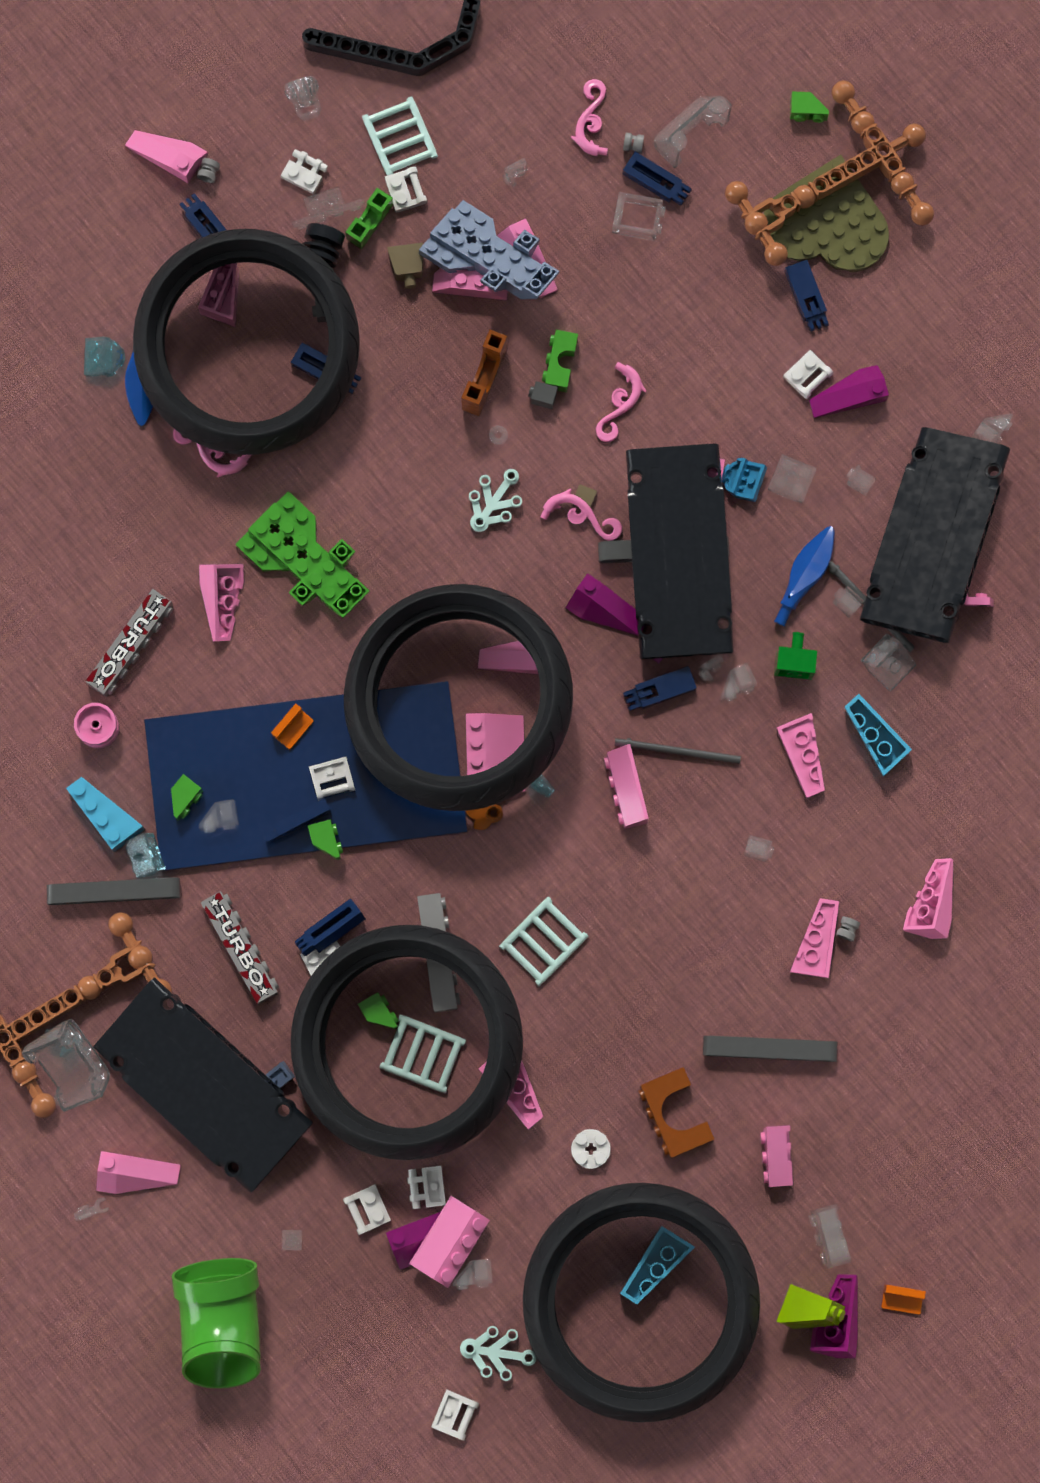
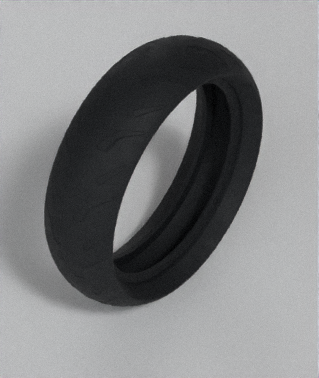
M233 229L209 234L191 242L172 255L152 277L145 289L138 306L133 331V352L138 377L144 392L160 416L176 431L193 442L212 450L237 455H256L282 450L297 444L320 429L333 416L345 399L355 376L360 350L359 327L354 305L348 291L334 270L319 255L300 242L282 234L259 229ZM234 263L265 264L283 270L295 277L315 297L323 311L328 326V355L322 374L314 388L299 404L289 411L264 421H228L199 409L176 386L166 361V327L173 307L179 297L202 275L221 266Z
M450 584L431 587L416 592L392 605L375 620L361 638L353 653L345 678L344 712L346 725L355 750L364 765L375 778L395 794L421 806L438 810L469 811L498 804L523 791L537 780L556 757L567 734L572 715L573 683L571 671L565 652L552 629L536 612L520 600L504 592L479 585ZM459 619L486 622L505 630L515 637L526 648L536 664L540 679V704L533 727L526 739L512 755L488 770L466 776H441L420 770L394 752L382 732L377 711V696L385 667L396 650L406 640L426 627L444 621Z
M394 925L378 928L349 940L332 952L314 971L299 997L294 1012L290 1040L291 1059L294 1074L305 1101L314 1115L335 1136L348 1145L377 1157L394 1160H420L445 1154L466 1144L487 1128L500 1113L512 1093L520 1070L523 1051L522 1023L514 995L507 981L492 961L478 948L452 933L422 925ZM400 957L430 959L457 973L477 996L483 1008L489 1032V1051L486 1066L477 1087L470 1097L447 1117L435 1123L416 1128L388 1126L376 1122L359 1112L347 1101L336 1086L326 1056L325 1040L328 1020L342 991L355 977L377 963Z
M627 1183L598 1190L572 1204L555 1219L539 1240L530 1259L524 1281L523 1316L530 1345L545 1373L560 1390L579 1405L594 1413L621 1421L642 1423L669 1420L694 1411L711 1401L727 1387L742 1368L751 1351L759 1323L760 1289L757 1273L748 1249L738 1232L725 1217L702 1199L683 1190L661 1184ZM644 1216L664 1219L693 1233L708 1247L716 1258L723 1272L727 1287L728 1304L725 1324L710 1354L700 1365L685 1376L675 1381L652 1387H632L617 1384L602 1378L588 1369L578 1360L565 1342L555 1310L557 1280L561 1268L572 1250L583 1238L597 1228L609 1222L628 1217Z

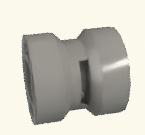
M626 132L623 151L634 150L637 153H641L644 135L638 134L634 136L632 133Z
M203 158L201 162L202 168L198 171L197 177L202 181L214 183L216 179L215 173L219 170L220 164L213 159Z
M843 916L840 922L841 927L837 930L836 935L845 940L854 941L856 937L855 931L859 929L860 922Z

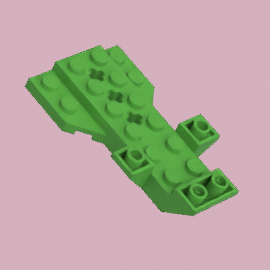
M289 491L277 503L274 502L235 544L263 572L282 570L290 571L300 581L290 590L289 594L302 606L318 597L328 608L344 618L370 592L357 578H354L345 569L356 551L343 539L329 553L316 542L315 515ZM279 527V533L274 532L272 534V528ZM286 540H293V541H292V544H293V545H292V546H290V545L285 546V544H286L285 541H286ZM299 553H306V559H298Z

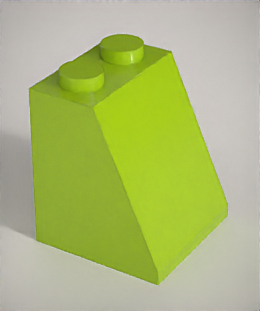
M790 1284L776 1322L792 1329L837 1326L845 1316V1306Z

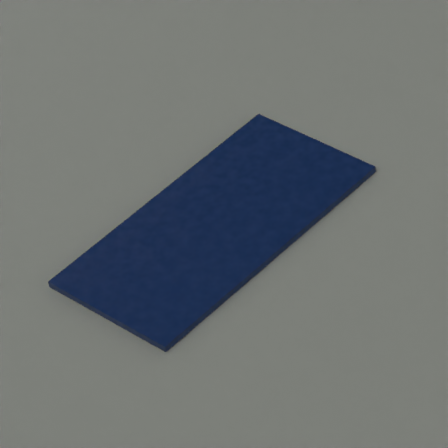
M449 682L378 690L377 711L379 723L384 737L393 751L406 762L420 770L441 776H460ZM344 694L144 719L161 871L321 851L313 846L308 825L326 820H331L332 824L336 823L338 835H335L337 843L341 842L342 848L467 833L465 811L438 810L413 803L395 794L373 776L362 762L351 741L345 719ZM296 703L314 722L291 749H288L274 738L271 732ZM346 757L355 791L350 792L348 790L323 797L331 810L330 814L268 844L264 836L275 830L273 824L318 802L309 767ZM184 774L202 788L203 792L201 794L203 796L198 803H193L190 806L189 814L184 819L181 817L178 821L173 813L171 788ZM342 778L321 784L320 787L323 790L347 783V780Z

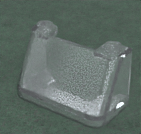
M701 96L656 134L653 142L655 149L675 169L682 163L680 152L687 144L685 135L702 120L708 126L712 123H719L723 127L729 122L732 104L723 96Z
M73 1019L61 1022L24 1047L22 1054L25 1061L30 1064L39 1062L57 1087L54 1099L63 1112L103 1097L110 1079L109 1070Z

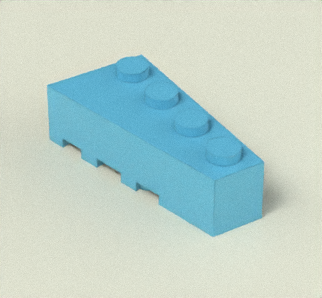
M860 694L845 706L844 709L884 777L912 749Z
M79 778L66 788L114 852L145 830L139 822L84 778Z
M661 1226L620 1294L638 1304L695 1247Z

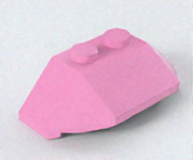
M440 268L434 273L432 288L434 293L507 300L508 291L495 292L482 284L480 280L484 275L476 270L468 271L463 269L457 270L455 273H448Z

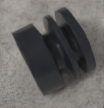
M319 223L308 224L304 235L307 241L302 244L319 255L331 268H335L337 266L336 259L340 255L336 250L342 249L345 235L331 226Z

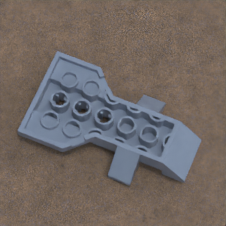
M464 200L455 209L452 208L430 232V238L419 249L421 256L448 273H455L457 270L463 269L468 271L476 270L484 275L480 280L482 284L495 292L507 290L520 299H538L560 272L546 262L540 264L531 258L540 241L539 238L524 230L513 242V246L496 236L493 218Z

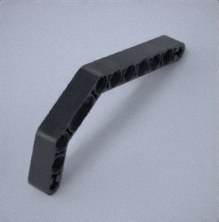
M464 0L456 31L418 53L314 28H308L303 31V45L309 51L413 76H422L471 47L481 9L480 0ZM474 4L472 12H470V6ZM466 20L472 21V23L469 25H466L463 22ZM461 37H465L468 39L465 42L459 41ZM328 41L333 42L331 46L324 45ZM344 46L351 47L349 50L342 49ZM446 46L452 48L437 58L430 57L431 54ZM362 50L369 51V53L366 55H363L360 52ZM381 54H385L387 56L384 59L378 58V56ZM399 58L405 60L403 63L396 62V60ZM422 63L423 66L418 68L415 67L414 64Z

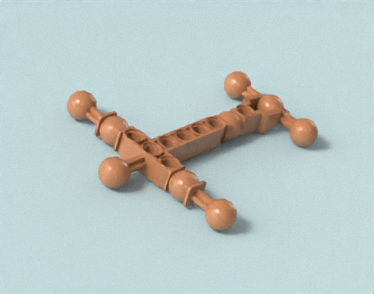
M838 81L832 88V97L837 103L844 104L850 112L848 121L851 122L853 130L861 134L860 138L863 139L867 150L815 178L813 183L809 182L808 185L798 186L793 192L775 200L768 198L756 205L754 209L747 199L748 189L743 182L733 181L727 185L725 189L726 199L731 204L739 206L743 212L741 218L745 219L746 231L756 235L755 240L760 239L766 248L764 251L765 260L772 266L782 265L788 258L786 247L782 243L775 242L770 235L781 229L787 218L791 217L795 211L799 212L800 208H809L818 199L825 198L878 167L883 175L889 179V183L891 182L892 190L900 195L899 199L906 198L912 207V221L916 225H928L934 218L933 207L929 203L920 201L915 193L918 185L914 184L913 176L905 172L906 168L902 167V161L896 153L907 145L910 147L920 146L926 139L924 128L919 124H909L904 128L901 137L889 143L882 130L877 127L873 115L866 111L867 107L863 106L860 108L855 101L854 86L849 81ZM869 136H875L877 139L872 140ZM879 151H885L887 155H881ZM867 159L871 162V164H866L863 162V160ZM888 166H894L897 170H891ZM852 168L855 172L851 173L847 169ZM832 177H837L840 181L835 182L832 180ZM816 186H822L824 190H818ZM789 203L792 205V208H786L784 204ZM768 209L778 217L776 221L769 225L767 217L762 213Z
M119 912L114 914L109 920L108 927L113 935L123 939L127 948L112 955L110 963L98 971L97 975L94 973L93 976L83 977L78 985H74V989L65 990L10 1024L0 1014V1037L4 1033L9 1034V1041L7 1043H2L0 1040V1051L4 1058L11 1063L9 1066L12 1068L13 1079L20 1083V1087L26 1086L33 1098L31 1102L32 1111L40 1118L51 1116L56 1109V1102L50 1094L42 1092L36 1081L40 1078L39 1075H36V1067L32 1061L25 1057L19 1041L78 1007L82 1001L86 1002V1000L96 999L101 991L105 990V987H111L122 981L130 983L142 974L147 982L155 977L172 993L169 982L159 979L154 971L156 964L151 963V951L147 947L141 946L142 940L137 941L131 931L133 921L126 913ZM128 955L129 964L136 970L127 976H123L122 969L118 967L117 962ZM104 973L111 974V980L107 983L102 982V975ZM71 993L77 994V1000L74 1003H69L68 996ZM54 1003L60 1004V1010L57 1013L51 1011V1006ZM37 1013L43 1014V1020L40 1023L34 1021ZM21 1023L26 1024L24 1033H19L17 1030L18 1025ZM13 1050H18L19 1057L16 1060L10 1058V1053Z

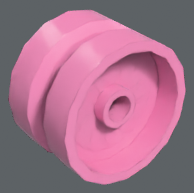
M90 703L83 706L77 712L74 718V729L77 736L87 746L104 748L116 740L119 733V722L108 706L101 703ZM96 723L99 724L97 728H95L94 724Z

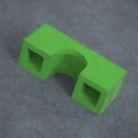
M376 188L367 201L366 209L359 219L355 218L345 232L346 239L360 249H363L392 208L393 197Z
M556 330L555 335H551L549 346H552V351L547 353L546 364H549L548 370L543 372L542 382L558 387L557 391L567 393L571 369L561 367L558 360L563 356L574 357L578 340L577 333Z

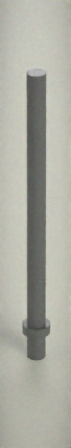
M830 560L828 565L830 573L834 574L864 605L866 596L839 569L840 566L838 564L835 565ZM888 629L909 652L915 648L901 632Z
M615 738L614 745L622 747L630 744L631 748L738 764H740L741 756L633 741L631 738H627V740Z

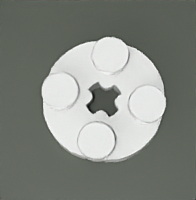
M594 1129L584 1130L577 1134L572 1142V1156L584 1168H598L606 1162L610 1155V1143L600 1131ZM589 1143H592L593 1147L597 1148L596 1151H593L592 1155L589 1154V1151H585V1147H588Z

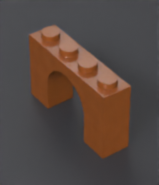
M489 329L483 344L482 358L472 382L468 381L461 397L463 411L480 417L507 351L506 335Z
M684 1067L640 1085L641 1090H638L641 1100H646L649 1108H646L650 1120L654 1119L656 1123L654 1130L657 1137H662L664 1144L661 1146L665 1156L669 1155L670 1158L714 1140L707 1121L687 1130H676L668 1126L663 1119L662 1105L666 1097L691 1086Z

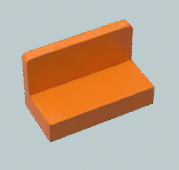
M295 703L271 734L285 747L291 749L312 725L314 720Z
M884 1284L881 1307L920 1314L922 1300L925 1299L926 1291Z

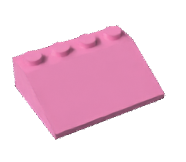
M466 714L467 775L476 774L498 765L519 748L524 741L523 715Z

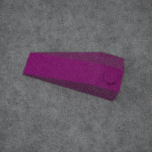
M878 365L855 371L811 398L809 403L813 418H818L885 402L889 397L885 378Z
M587 573L576 588L565 609L582 620L592 621L599 625H606L638 636L636 609Z
M441 1212L386 1232L400 1270L412 1266L409 1264Z
M838 1274L828 1296L830 1300L845 1306V1316L837 1326L814 1327L810 1351L835 1358L855 1359L858 1340V1276Z

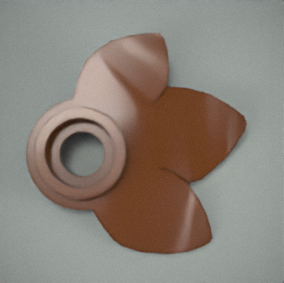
M497 804L465 811L470 818L475 820L474 829L476 830L488 829L492 823L499 822L503 817V810ZM496 811L497 816L491 817L490 812Z

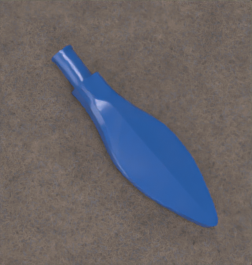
M132 351L125 373V389L133 415L137 423L143 426L152 411L153 405L144 392L138 377L134 352Z
M832 526L825 528L815 536L796 557L792 565L786 592L780 602L782 606L774 620L775 623L785 627L791 611H795L800 600L826 572L834 546L835 530Z

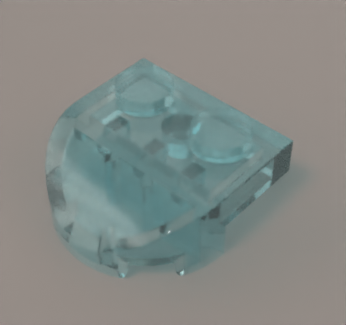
M108 337L85 338L84 375L87 377L100 375L111 377L115 375L118 368L124 364V349L116 341Z

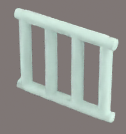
M412 96L408 97L406 102L370 116L368 114L362 116L387 176L431 157L434 159L438 157ZM410 108L413 118L381 131H375L373 122ZM417 124L421 134L383 149L379 139ZM419 142H425L427 151L392 165L389 164L386 155Z
M550 897L543 900L499 945L500 949L506 950L536 979L535 982L538 986L544 983L589 937L587 933H582L552 904L553 901ZM545 909L576 937L569 947L538 917ZM532 922L563 952L556 960L525 931ZM519 936L549 965L542 974L511 945Z
M400 1014V1023L386 1059L380 1064L379 1068L446 1094V1084L460 1048L464 1046L466 1040ZM409 1025L418 1030L403 1069L393 1066L392 1062L406 1026ZM427 1032L436 1037L421 1076L411 1073L410 1070L423 1036ZM445 1039L453 1042L454 1045L440 1081L437 1083L429 1080L428 1077L442 1041Z

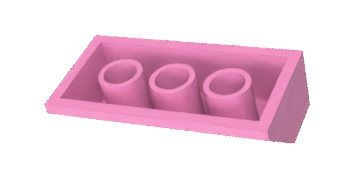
M627 744L607 752V758H604L605 767L610 769L611 776L608 777L610 787H614L616 795H613L614 803L620 809L618 814L619 823L624 825V829L647 824L649 819L631 745Z
M450 1196L409 1264L449 1288L490 1220Z

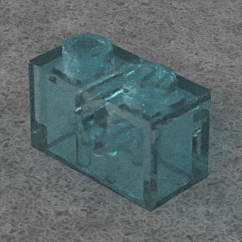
M143 833L125 841L126 851L130 856L133 865L132 869L137 878L148 877L165 869L154 833Z

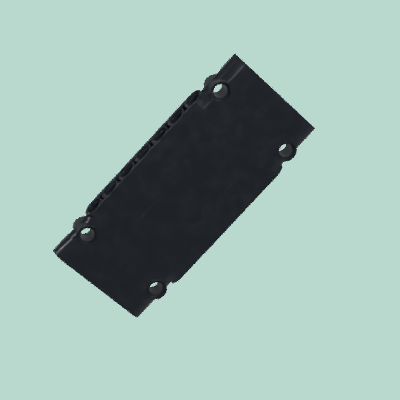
M928 427L921 428L916 446L912 450L911 462L905 468L871 573V585L867 589V597L860 616L862 622L942 643L950 642L955 623L959 619L960 607L965 603L999 496V484L1003 480L1004 468L1010 453L1009 447ZM920 454L925 455V457L922 459L917 458V456ZM993 471L999 472L996 476L989 475ZM875 592L881 593L877 598L872 597ZM949 610L954 611L952 616H946L945 613Z
M719 444L626 450L629 522L640 659L734 653L724 490L721 480ZM710 469H714L718 475L711 478L707 475V472ZM637 474L642 479L639 483H634L631 477ZM725 620L729 626L726 629H721L718 627V622ZM645 625H649L652 628V632L648 635L643 634L641 628Z
M155 977L148 982L93 1047L109 1062L113 1070L119 1071L122 1074L123 1080L208 1159L215 1165L222 1166L228 1176L234 1177L250 1193L259 1186L313 1124L307 1116L297 1109L294 1101L283 1096L284 1092L196 1010L188 1004H183L178 995L172 994ZM168 999H171L173 1001V1008L168 1007ZM118 1056L123 1058V1066L117 1062ZM282 1105L289 1107V1114H285L282 1111ZM232 1162L238 1164L239 1171L233 1170Z

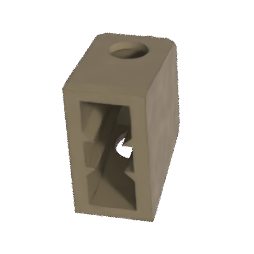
M423 243L387 247L395 278L398 281L404 280L406 289L415 288V278L422 277L423 256L419 254V249Z

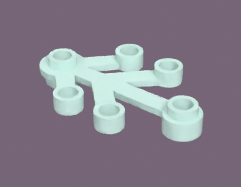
M508 469L505 471L504 481L493 497L490 489V477L488 475L480 477L479 483L483 488L486 507L481 512L479 504L480 493L473 490L469 493V500L472 502L474 511L470 525L474 531L483 532L491 524L509 523L511 521L512 515L509 511H503L498 516L489 517V515L494 510L510 507L519 508L522 505V498L518 495L513 496L509 500L500 501L509 486L515 485L518 482L519 474L516 470ZM513 473L515 477L509 479L508 474ZM486 478L489 482L487 484H483L481 482L482 479ZM477 494L478 498L472 499L471 495ZM519 499L520 503L516 505L513 503V500ZM508 514L510 518L504 520L502 516ZM478 519L483 520V524L478 525L476 521Z
M496 1326L488 1327L487 1331L475 1340L469 1338L461 1343V1354L465 1358H472L481 1370V1375L485 1378L492 1375V1368L486 1366L479 1354L487 1355L500 1372L501 1379L504 1381L511 1379L512 1372L506 1369L499 1357L519 1360L526 1366H531L536 1362V1356L532 1350H525L521 1353L500 1349L508 1342L515 1341L518 1338V1332L515 1329H509L505 1336L490 1347H483L481 1345L489 1338H495L498 1335L499 1331ZM490 1328L496 1329V1334L494 1336H491L489 1334ZM510 1331H514L516 1333V1337L511 1339L509 1338L508 1333ZM472 1345L474 1347L473 1352H467L466 1347ZM527 1354H531L533 1357L530 1362L525 1360ZM484 1368L490 1369L489 1375L483 1374ZM508 1371L510 1373L509 1378H503L502 1373Z

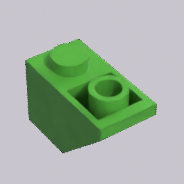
M792 91L790 119H794L797 122L813 120L820 123L827 121L829 110L811 92Z
M184 774L171 788L173 813L178 821L181 817L184 819L190 812V806L193 803H198L203 796L201 794L203 792L202 788Z
M326 820L308 825L313 846L336 860L341 859L340 854L343 853L341 842H336L335 835H338L336 823L332 824L331 820Z
M376 993L358 1004L369 1023L391 1029L398 1028L396 1023L399 1020L394 1012L390 1013L386 1006L389 1003L384 995L380 996L379 993Z

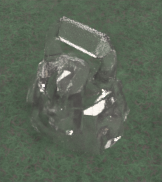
M306 76L285 84L284 94L294 104L295 112L300 119L305 121L319 116L321 112V106L317 98L319 84L313 76ZM315 105V110L301 114V108Z

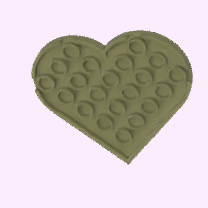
M839 155L783 190L773 199L775 200L790 194L798 186L808 185L809 182L813 183L815 178L844 163V158L842 155ZM851 168L847 169L849 172L853 173ZM832 177L833 181H840L837 177ZM857 179L825 198L818 199L809 208H800L799 212L795 211L791 217L784 221L781 229L770 235L775 242L782 243L786 247L789 259L804 261L821 256L827 264L835 269L857 272L865 270L879 261L888 244L889 230L883 214ZM816 186L818 190H824L822 186ZM784 204L786 208H792L791 204ZM770 209L764 211L768 225L778 219Z

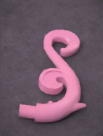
M592 79L585 83L583 92L588 99L593 100L594 96L591 94V90L598 88L600 96L582 113L576 125V136H571V139L584 152L590 155L607 156L608 148L595 145L593 140L589 142L584 134V127L587 122L592 123V125H587V130L591 133L599 132L602 127L601 118L592 113L603 101L606 87L602 81Z
M617 362L615 369L626 376L627 382L631 381L632 393L629 399L624 402L621 398L628 397L626 390L619 388L613 391L612 403L618 409L601 419L596 426V435L603 442H612L618 436V428L614 422L610 423L612 431L608 434L602 431L603 425L630 410L638 401L641 391L646 392L637 371L631 366H625Z
M174 429L173 437L177 443L185 445L192 442V440L182 437V434ZM197 444L204 463L215 472H218V478L241 471L248 464L247 461L252 456L242 455L237 460H230L231 464H220L212 459L211 454L216 453L215 459H221L225 453Z
M571 489L552 496L543 506L544 510L540 517L545 520L548 519L551 512L553 513L554 509L561 508L560 504L572 503L581 509V513H576V507L570 509L567 515L571 523L580 524L588 517L596 532L607 541L617 539L622 533V525L615 518H608L602 522V526L610 524L614 528L611 534L604 533L590 506L580 497L570 494Z

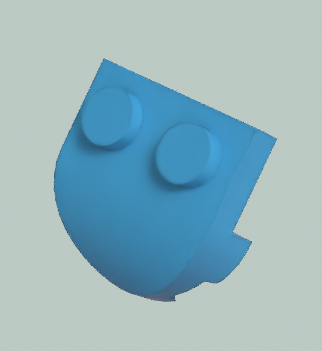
M738 458L732 464L726 465L723 470L722 482L727 491L734 497L756 502L768 467L764 464L750 462L746 458Z

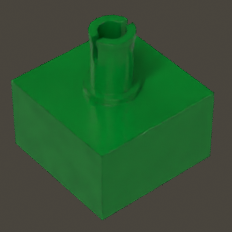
M793 632L791 648L779 646L776 652L774 676L812 680L816 670L817 651L803 649L805 634Z

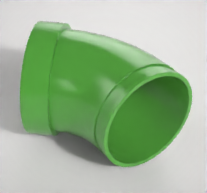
M222 1258L193 1263L176 1270L171 1277L174 1298L179 1302L182 1374L184 1378L195 1385L207 1388H231L246 1384L255 1379L261 1370L259 1318L256 1289L259 1287L257 1264L248 1259Z

